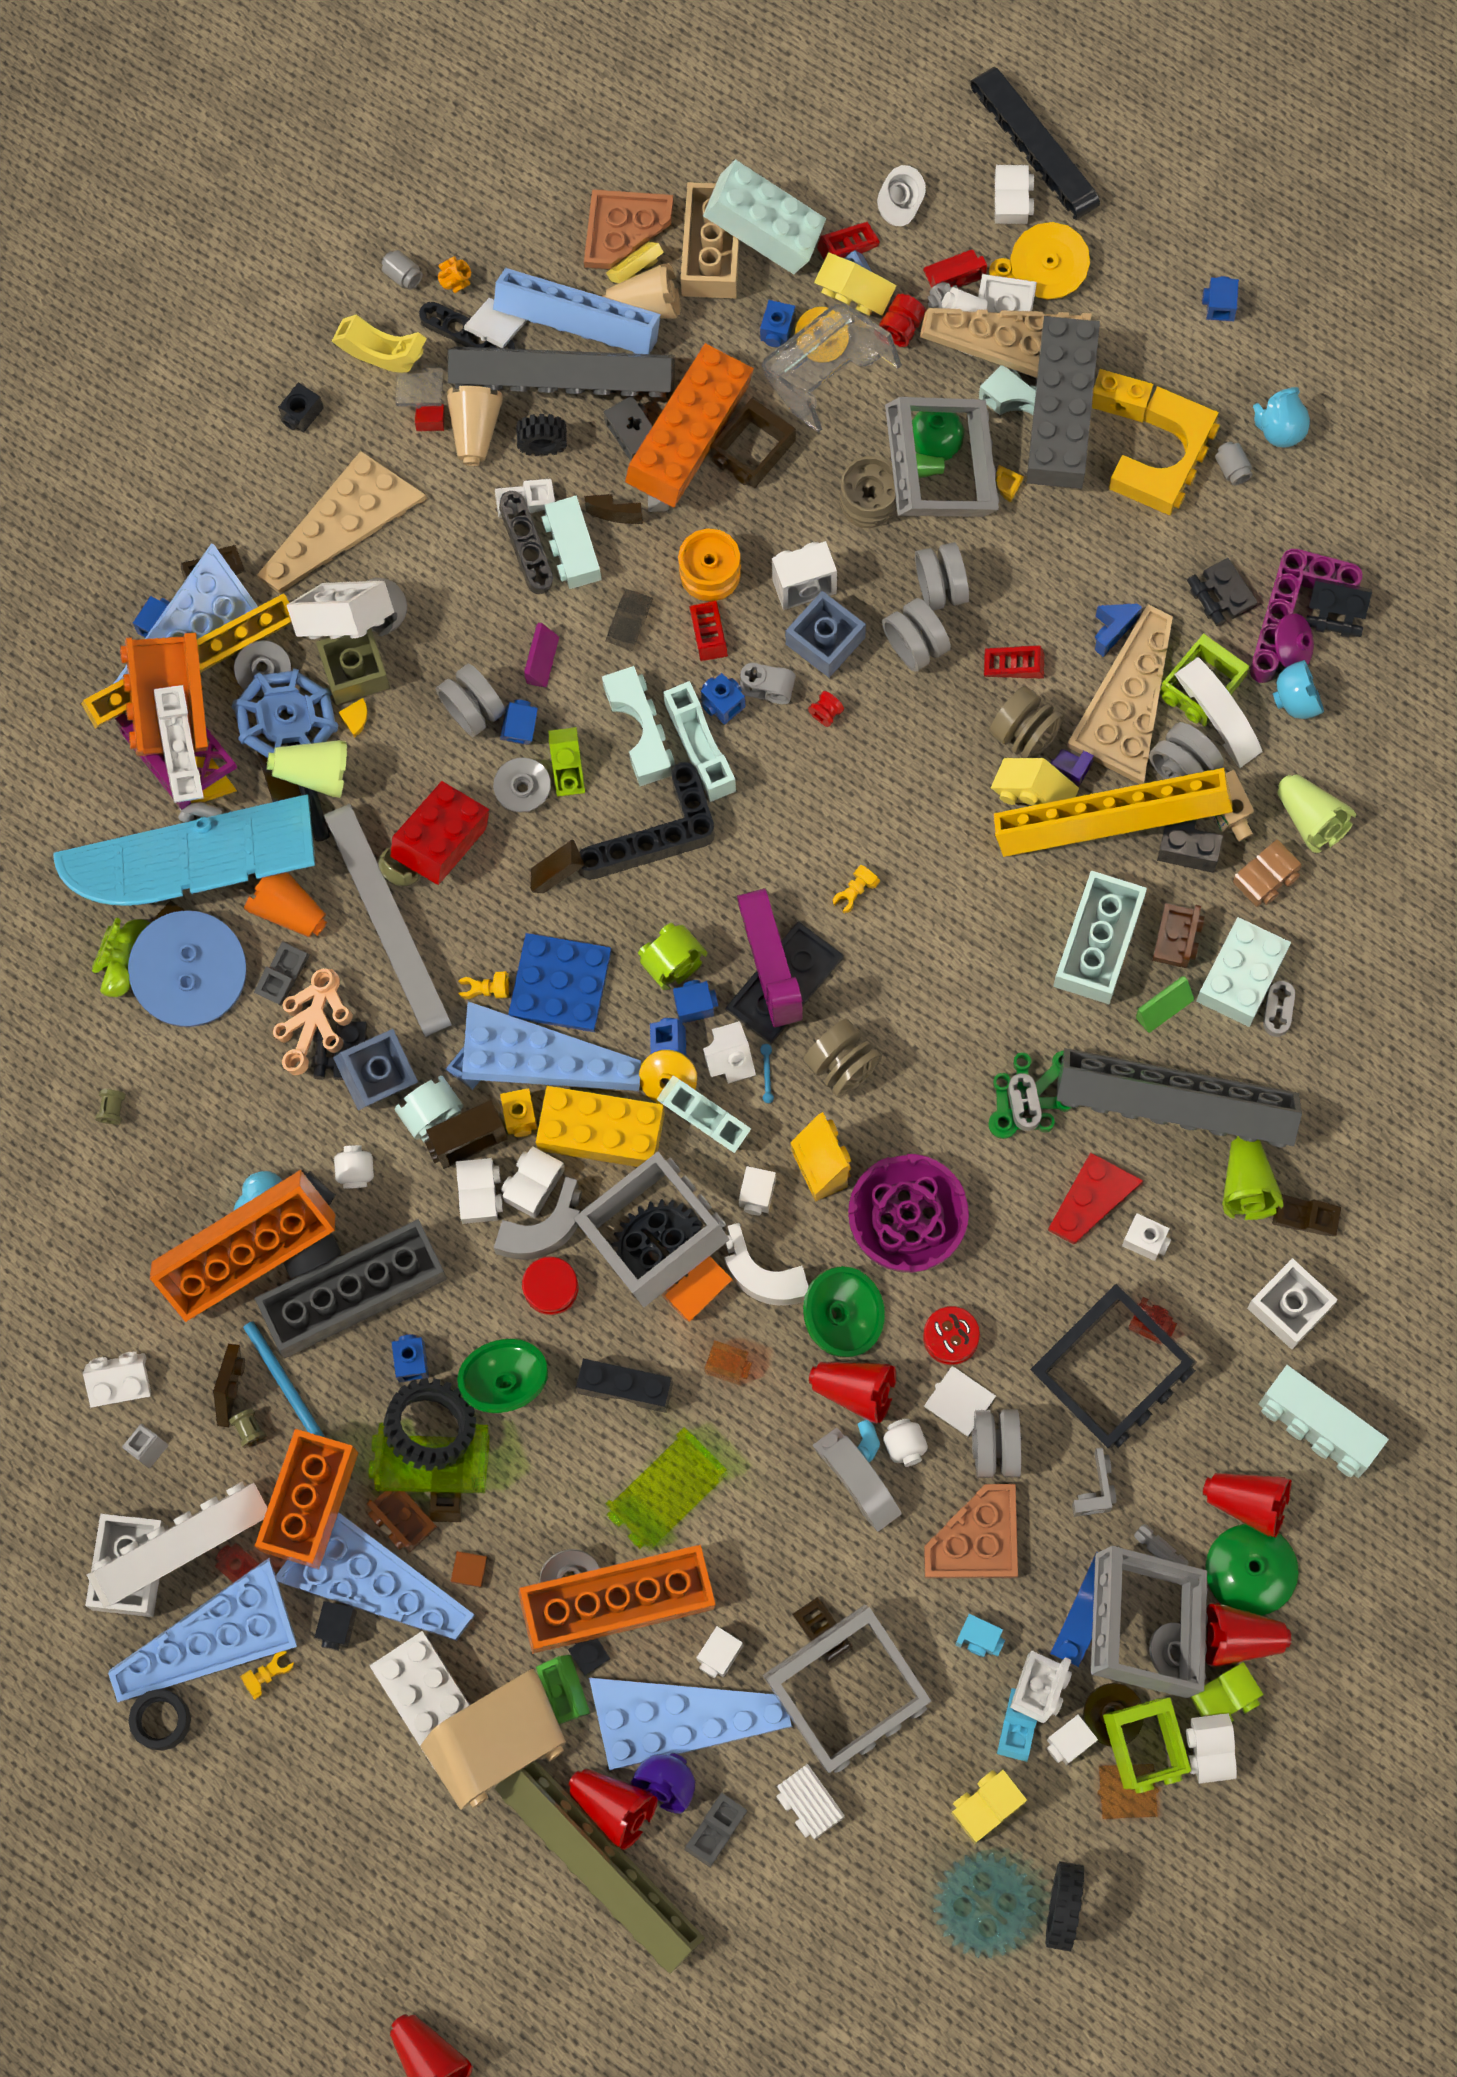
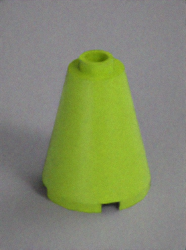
M1237 1136L1231 1142L1222 1202L1224 1214L1230 1218L1235 1219V1214H1246L1244 1220L1264 1219L1276 1214L1278 1206L1281 1209L1283 1207L1282 1194L1262 1143L1258 1139L1255 1142H1249Z

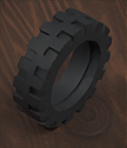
M1059 1861L1057 1865L1047 1917L1045 1941L1047 1948L1069 1952L1073 1948L1082 1904L1084 1865Z

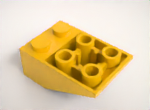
M823 1112L818 1114L790 1142L791 1151L815 1202L848 1188V1178L851 1177L849 1172L851 1170L849 1153L844 1145L839 1147L837 1128L832 1119H826Z

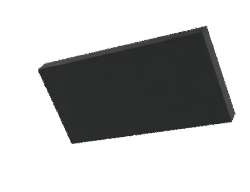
M798 921L782 939L781 943L791 978L796 977L803 1007L844 958V955ZM757 970L725 1008L728 1013L770 1045L787 1026L773 1027Z

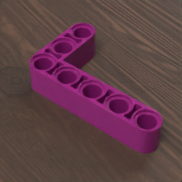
M1289 549L1284 552L1250 666V675L1255 681L1259 683L1269 682L1273 679L1278 667L1279 658L1276 653L1275 644H1269L1265 641L1267 638L1275 640L1276 628L1281 620L1275 618L1272 614L1280 613L1283 616L1292 614L1300 586L1313 589L1316 578L1345 583L1342 580L1343 578H1349L1354 582L1350 585L1360 586L1363 573L1357 565L1300 549ZM1293 563L1297 565L1298 568L1291 569L1286 564ZM1314 571H1322L1326 576H1318ZM1287 588L1291 593L1284 594L1279 589ZM1265 663L1270 669L1263 670L1259 668L1258 664Z
M763 888L737 895L740 913L773 1027L776 1028L802 1021V997L796 977L791 978L766 889Z

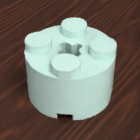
M443 1076L438 1077L439 1082L436 1084L430 1080L416 1088L404 1098L407 1103L401 1108L398 1104L394 1109L414 1139L421 1138L423 1143L429 1139L426 1129L461 1114V1109L464 1106Z

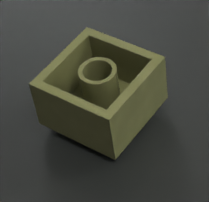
M371 628L367 630L366 635L359 638H351L350 635H344L340 638H327L316 642L336 705L390 689Z

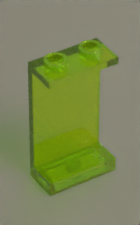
M379 1422L378 1434L372 1435V1452H375V1460L369 1461L368 1469L369 1479H374L376 1491L486 1493L490 1450L488 1425L476 1424L475 1437H473L464 1456L460 1460L458 1459L452 1466L447 1464L441 1470H438L437 1466H435L432 1471H426L425 1465H422L420 1469L413 1468L415 1462L410 1461L407 1465L402 1462L404 1456L396 1457L393 1454L394 1447L389 1448L386 1443L388 1437H384V1422ZM408 1436L419 1445L430 1448L446 1447L456 1439V1437Z
M685 1427L676 1434L677 1440L613 1502L609 1499L605 1503L609 1510L606 1516L618 1528L623 1524L631 1532L627 1537L638 1549L644 1546L650 1551L728 1475L727 1469Z

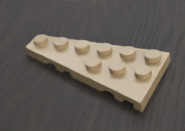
M928 308L924 315L920 337L1037 378L1044 316L1091 320L1092 313L1069 315L1067 312H1059L1057 315L1043 314V312L1002 310L1000 313L988 312V310L964 312L961 309Z
M360 451L260 570L257 577L278 593H282L307 577L316 568L332 561V558L344 550L346 552L380 530L383 525L394 518L402 516L414 505L422 503L427 497L424 493Z
M1149 604L1144 609L1067 743L1068 748L1079 754L1086 751L1094 755L1093 761L1138 784H1144L1173 619V616Z

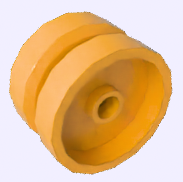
M707 528L695 531L684 540L680 546L678 564L682 586L689 595L698 600L711 602L722 600L734 592L741 577L740 552L738 544L734 539L721 530Z

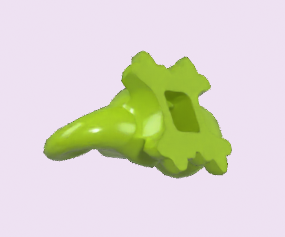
M116 917L112 926L108 925L91 972L98 973L108 966L100 988V992L104 996L120 997L129 990L131 986L128 973L130 953L138 936L151 924L148 920L134 919L128 921L120 928L121 919Z

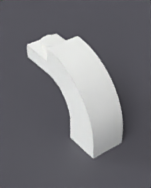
M740 1224L729 1225V1235L727 1236L730 1240L726 1242L728 1253L734 1252L735 1254L724 1258L727 1270L738 1287L752 1298L767 1304L784 1306L804 1302L809 1286L803 1267L799 1266L780 1272L768 1271L759 1267L751 1259L747 1251Z

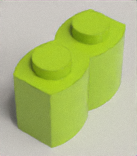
M1242 1662L1204 1685V1692L1191 1696L1190 1699L1201 1717L1229 1713L1232 1722L1234 1719L1231 1714L1239 1709H1242L1245 1714L1259 1706L1258 1698L1264 1694L1245 1663Z

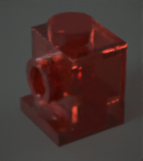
M1143 1297L1139 1305L1172 1336L1178 1323L1172 1321L1173 1317L1169 1316V1311L1158 1305H1153L1152 1307L1146 1305L1149 1299ZM1135 1315L1133 1316L1128 1329L1161 1345L1162 1342Z
M235 1543L232 1547L226 1545L220 1550L216 1556L219 1562L215 1567L234 1583L257 1567L259 1563ZM235 1559H240V1568L233 1570L231 1563Z

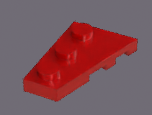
M1090 1153L1051 1222L1048 1231L1072 1244H1076L1112 1209L1139 1187L1143 1180Z

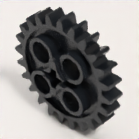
M661 1199L658 1206L655 1207L652 1201H650L647 1210L644 1211L639 1206L638 1215L628 1214L629 1223L620 1222V1226L624 1230L622 1232H614V1236L618 1241L611 1243L610 1246L638 1280L666 1258L658 1247L643 1233L644 1230H648L658 1243L671 1254L702 1229L703 1224L691 1208L688 1209L684 1203L678 1206L675 1200H671L667 1205Z

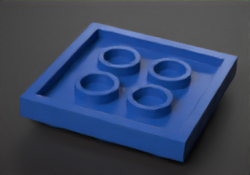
M526 933L508 1015L525 1021L595 1032L612 951L611 947Z

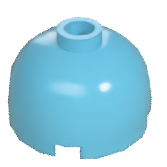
M1305 660L1286 667L1279 674L1277 679L1278 691L1273 693L1278 709L1284 707L1290 716L1297 719H1308L1324 713L1318 690L1316 691L1312 680L1313 676Z

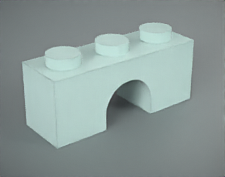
M674 1075L656 1099L733 1153L736 1152L751 1130L750 1127Z

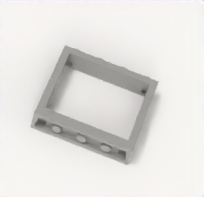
M898 397L885 405L898 516L982 517L999 510V495L995 481L996 468L993 464L992 455L993 442L990 437L989 412L986 400ZM911 411L967 413L977 501L921 500Z
M659 1152L652 1155L573 1218L643 1307L651 1303L730 1240L722 1229L726 1225L717 1212L713 1215L708 1212L712 1207L700 1193L696 1197L692 1193L696 1188L685 1175L680 1178L677 1174L681 1170L670 1157L665 1160ZM666 1175L707 1226L637 1280L597 1228Z
M1116 1546L1108 1547L1096 1553L1091 1675L1184 1698L1204 1692V1680L1206 1679L1205 1655L1207 1652L1205 1640L1206 1624L1208 1621L1206 1599L1209 1589L1207 1588V1570ZM1122 1570L1182 1585L1179 1679L1119 1664Z
M865 1604L762 1675L818 1761L828 1773L831 1771L837 1773L850 1764L849 1759L857 1753L863 1755L876 1746L874 1741L884 1734L886 1737H889L896 1733L902 1727L901 1722L909 1717L914 1719L922 1715L927 1710L926 1705L931 1702V1699L871 1608ZM868 1624L916 1697L829 1757L781 1684Z

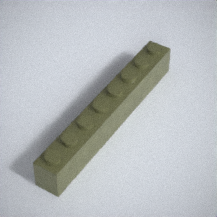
M536 1760L504 1779L495 1787L503 1801L518 1813L524 1823L533 1829L545 1842V1845L555 1852L567 1865L569 1871L575 1874L588 1887L590 1893L609 1909L612 1916L628 1929L633 1938L639 1944H642L655 1958L658 1965L663 1967L669 1974L679 1967L705 1939L625 1853L612 1843L595 1822Z

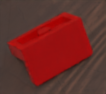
M974 250L963 252L924 267V273L931 288L942 282L949 283L951 287L957 285L959 288L980 280L982 274H986L987 263L984 257L980 256L977 258Z

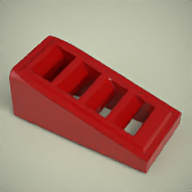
M867 221L820 236L817 249L825 261L828 252L845 258L854 250L861 254L879 246L880 241ZM862 232L867 241L863 242L858 233ZM852 237L856 244L853 245L849 238ZM842 241L845 248H842L839 242Z
M717 600L689 606L700 661L727 657L728 652ZM714 613V616L697 619V615ZM716 623L715 626L699 629V626ZM718 634V636L710 637L706 639L701 638V636Z
M1041 645L985 648L984 676L1044 679V650ZM994 656H1000L999 669H994ZM1006 656L1011 657V668H1006ZM1018 657H1023L1022 667H1017ZM1030 657H1034V667H1029Z

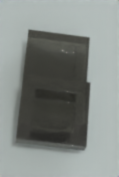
M626 589L615 612L605 642L633 651L642 624L646 621L653 598Z

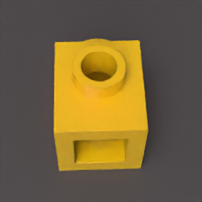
M529 1088L500 1094L506 1129L509 1135L514 1134L515 1137H524L532 1133L531 1130L537 1129Z

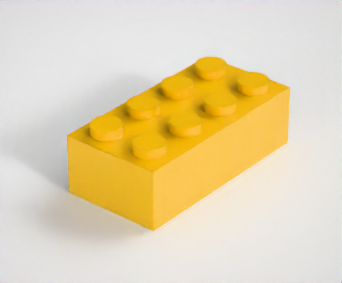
M547 1086L536 1137L537 1149L542 1152L639 1167L658 1152L665 1116L664 1105Z

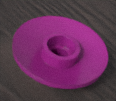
M1296 613L1285 615L1279 621L1275 632L1276 653L1280 662L1285 667L1303 660L1308 665L1313 655L1314 639L1310 625L1304 617Z

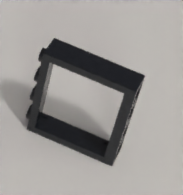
M1116 1283L1030 1370L1109 1449L1114 1445L1119 1448L1131 1437L1128 1431L1135 1424L1141 1427L1153 1415L1149 1410L1157 1402L1163 1405L1174 1394L1171 1388L1179 1380L1184 1384L1196 1371L1193 1366L1197 1361ZM1121 1301L1181 1363L1108 1434L1048 1372Z

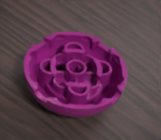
M907 1154L884 1158L873 1164L862 1174L851 1193L848 1217L852 1235L859 1248L868 1258L889 1270L914 1273L936 1267L956 1251L966 1233L969 1211L965 1191L960 1181L946 1166L923 1155ZM900 1192H909L911 1195L910 1200L901 1202L898 1199ZM932 1208L935 1211V1216L932 1219H926L922 1214L924 1209ZM909 1213L913 1215L914 1219L904 1220L903 1215ZM884 1215H890L893 1217L894 1222L890 1226L882 1224L881 1218ZM908 1232H915L918 1235V1240L916 1242H908L905 1236Z

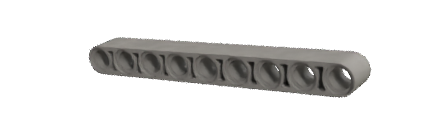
M350 803L324 814L327 825L331 830L332 836L342 854L343 860L353 878L354 884L364 902L365 908L375 926L424 1036L427 1037L451 1026L449 1017L386 880L379 870V865Z

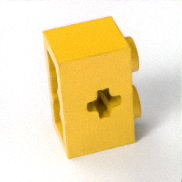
M1100 369L1093 387L1092 408L1143 423L1145 410L1151 399L1153 384Z

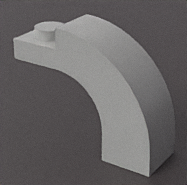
M565 1177L557 1206L552 1215L545 1221L536 1225L524 1226L502 1220L494 1245L495 1253L513 1259H535L546 1256L563 1246L578 1227L577 1222L573 1218L580 1211L572 1209V1207L579 1206L582 1196V1190L578 1189V1181Z
M837 1427L813 1444L815 1451L837 1475L854 1499L863 1516L877 1532L902 1514L875 1470L847 1435L844 1436Z

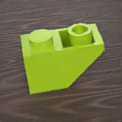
M577 727L548 731L557 797L585 793Z

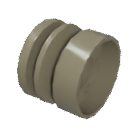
M864 456L855 459L844 470L841 476L839 505L843 516L850 523L860 528H875L882 526L892 518L897 509L893 469L888 461L880 457Z
M1023 686L1007 700L997 713L989 728V734L1004 745H1007L1016 738L1012 752L1017 755L1022 752L1021 758H1037L1040 753L1050 746L1064 722L1065 715L1059 711L1053 713L1054 707L1050 704L1043 706L1037 711L1041 703V697L1027 686Z
M848 1019L838 1022L825 1032L808 1050L803 1059V1062L817 1076L830 1070L824 1084L827 1087L834 1086L832 1093L838 1098L845 1096L864 1083L882 1059V1054L877 1049L870 1051L872 1049L870 1041H865L855 1046L861 1037V1032Z

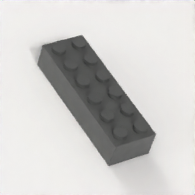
M1044 316L1026 478L1027 484L1082 489L1100 321Z
M419 1219L254 1299L279 1352L285 1359L447 1280V1277Z

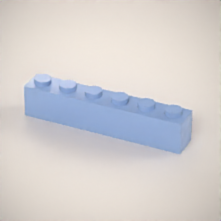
M508 268L504 269L495 285L493 310L523 318L532 323L553 327L558 331L573 333L585 339L603 342L612 347L623 348L635 354H650L657 342L661 316L659 313Z

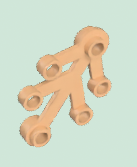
M332 969L317 970L311 978L312 985L295 996L287 997L283 1001V1009L294 1017L285 1023H278L273 1029L274 1037L280 1042H288L293 1036V1031L304 1025L296 1049L288 1051L282 1059L284 1069L292 1075H300L307 1071L309 1060L306 1055L316 1027H318L323 1037V1046L328 1051L336 1053L343 1047L342 1038L334 1033L323 1011L327 999L333 1009L332 1017L339 1025L346 1026L353 1018L352 1012L343 1005L337 993L340 978ZM314 998L312 1005L302 1011L303 1004ZM296 1002L294 1008L289 1009V1005ZM346 1012L345 1017L339 1019L340 1015ZM286 1029L285 1034L279 1036L280 1031ZM336 1039V1043L330 1046L331 1041Z

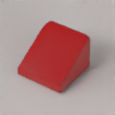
M444 404L417 405L415 413L416 431H444Z

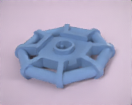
M293 668V671L255 674L253 681L241 696L232 703L240 734L238 740L241 744H247L267 758L269 752L274 753L275 747H281L284 743L300 742V744L326 742L332 733L337 732L339 726L335 722L330 699L331 691L316 684L299 673V669ZM290 683L289 686L271 688L270 686L274 684ZM296 684L313 695L308 696L305 694V696H303L299 693V690L295 688ZM259 690H263L265 694L261 701L259 700L257 703L250 702ZM316 703H320L323 718L315 716L313 705ZM281 710H286L288 714H293L289 720L279 717ZM247 712H252L256 715L257 725L252 728L249 726ZM313 727L321 728L316 737L310 742L307 738L310 730ZM261 733L264 734L269 741L276 742L275 747L272 748L255 736Z

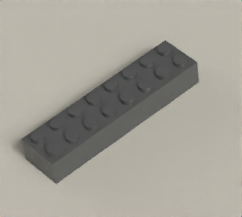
M453 347L448 349V383L455 384V389H459V386H475L477 384L491 388V390L503 389V386H510V391L519 392L530 390V387H538V392L554 393L558 391V388H566V393L582 394V392H585V389H594L593 394L610 395V393H613V390H621V395L638 396L640 391H649L650 397H666L668 392L674 390L675 355Z
M1064 1048L1057 1081V1101H1061L1065 1106L1073 1108L1079 1107V1105L1087 1106L1099 1113L1113 1111L1121 1113L1123 1117L1137 1119L1139 1116L1149 1118L1152 1122L1161 1125L1170 1122L1180 1124V1127L1187 1130L1201 1128L1209 1130L1210 1133L1218 1136L1232 1134L1249 1142H1255L1257 1139L1269 1141V1144L1276 1147L1295 1145L1302 1116L1299 1093Z

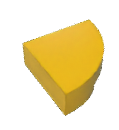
M999 465L996 472V486H998V491H1001L1000 494L1007 501L1011 502L1022 484L1024 476Z
M363 698L339 712L340 717L355 738L362 732L367 720L368 710Z

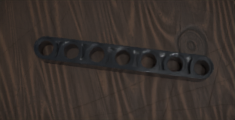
M992 67L970 81L973 93H977L981 97L979 99L989 113H993L996 116L994 119L1004 132H1008L1012 136L1010 138L1020 152H1024L1027 155L1025 158L1036 172L1039 171L1043 175L1041 177L1052 192L1055 191L1058 194L1057 198L1065 209L1074 214L1073 219L1078 220L1100 206V199L1095 189L998 68Z

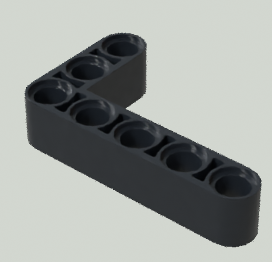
M680 762L675 765L671 773L673 789L681 810L682 819L581 849L579 853L584 863L590 859L598 861V864L594 867H581L579 869L581 875L590 880L598 879L711 844L715 837L714 822L695 766L688 762ZM685 775L692 778L687 783L678 781L681 776ZM691 801L700 803L699 807L695 809L688 808L686 805ZM698 827L709 829L707 833L702 835L694 832ZM671 835L681 837L676 843L667 841V838ZM644 843L653 845V848L649 851L639 849ZM617 851H622L626 854L621 859L611 857Z

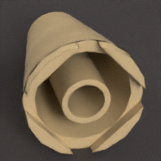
M669 263L661 264L606 289V295L602 296L661 314L660 319L679 318L678 315L681 312L678 287L675 288L672 281L676 277Z
M459 386V392H453V388H449L447 399L457 457L463 460L464 465L479 466L480 462L486 459L502 405L503 394L498 390L497 395L491 394V388L480 386Z

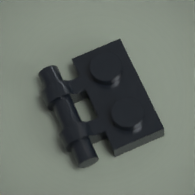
M1229 558L1203 571L1207 581L1201 582L1196 574L1187 579L1188 584L1192 588L1190 590L1191 594L1195 599H1199L1205 608V615L1208 619H1212L1216 626H1220L1226 621L1222 612L1227 610L1231 618L1234 619L1258 604ZM1214 590L1220 601L1214 602L1208 592Z
M1316 578L1309 608L1320 611L1318 617L1307 615L1306 621L1310 627L1316 628L1315 631L1324 633V630L1341 633L1340 636L1349 638L1350 635L1361 637L1363 626L1353 624L1354 617L1366 619L1372 589ZM1328 613L1345 615L1344 621L1327 619Z
M351 1021L346 1026H341L337 1023L336 1032L334 1033L342 1038L343 1047L335 1053V1056L366 1041V1022ZM317 1027L313 1036V1042L316 1043L315 1056L312 1057L311 1067L314 1068L313 1078L325 1079L326 1069H334V1080H343L334 1059L326 1057L327 1049L323 1046V1037Z

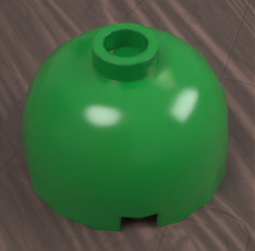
M919 411L913 418L912 426L916 453L943 457L945 461L952 458L963 446L965 432L962 420L956 412Z

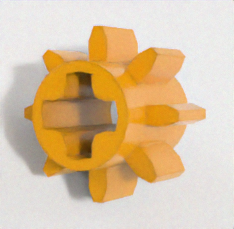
M453 256L438 265L442 270L438 273V281L444 289H452L454 293H457L471 284L468 280L471 276V269L464 260H457Z

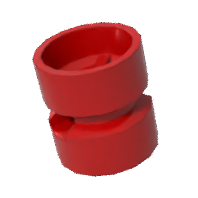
M898 294L889 306L888 313H886L877 326V330L883 339L899 347H906L912 340L916 328L921 325L926 309L914 297Z

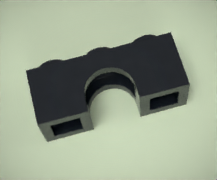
M583 1358L576 1389L580 1395L608 1400V1398L621 1399L634 1403L637 1407L667 1413L673 1381L672 1377Z

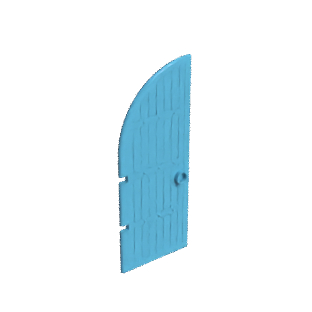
M306 794L55 852L53 854L55 868L67 887L86 899L108 905L132 906L183 896V890L190 888V893L193 894L246 882L249 880L248 875L253 873L259 879L315 866L309 797Z

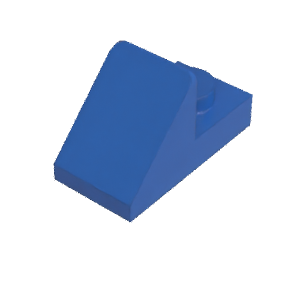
M1139 604L1098 606L1095 617L1103 622L1105 626L1095 636V651L1104 657L1140 618L1142 607Z

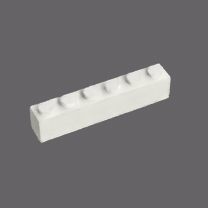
M240 1482L227 1489L226 1492L229 1496L220 1501L215 1496L200 1504L202 1511L193 1516L188 1511L173 1519L175 1526L167 1530L161 1526L148 1533V1541L138 1545L137 1541H134L121 1548L120 1552L122 1555L112 1561L107 1556L92 1564L94 1571L86 1575L103 1607L113 1605L264 1520L267 1506L255 1483L244 1486L243 1482Z

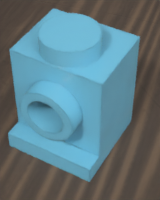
M969 1614L955 1645L961 1648L964 1642L969 1645L967 1650L978 1656L984 1657L987 1653L998 1657L1005 1642V1639L1000 1637L1003 1629Z

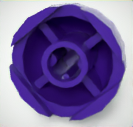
M671 1753L670 1755L656 1754L645 1759L640 1764L631 1780V1785L651 1792L659 1801L664 1802L659 1806L660 1808L672 1813L681 1814L687 1809L695 1791V1778L691 1769L686 1765L687 1761L682 1756L676 1753Z

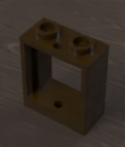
M751 398L710 445L712 461L718 468L722 470L726 468L732 472L735 479L741 484H749L755 489L796 441V428ZM750 422L779 441L754 471L725 452Z
M489 1100L426 1129L429 1139L424 1142L434 1164L440 1162L443 1169L456 1164V1161L467 1159L508 1140L493 1102Z

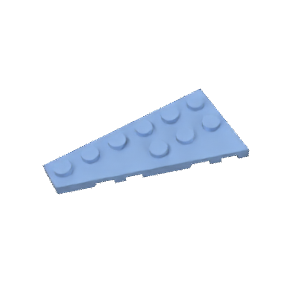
M211 543L145 639L183 637L184 633H196L197 639L258 606L218 549ZM127 665L114 683L122 680L123 674H128Z
M468 1001L462 1079L639 1091L641 1060Z
M339 1512L319 1569L287 1560L276 1574L278 1583L455 1641L459 1639L475 1617L472 1612Z
M270 1557L111 1668L108 1674L117 1702L297 1647V1641Z
M589 1678L610 1771L640 1764L645 1759L656 1754H682L792 1727L789 1715L775 1694Z

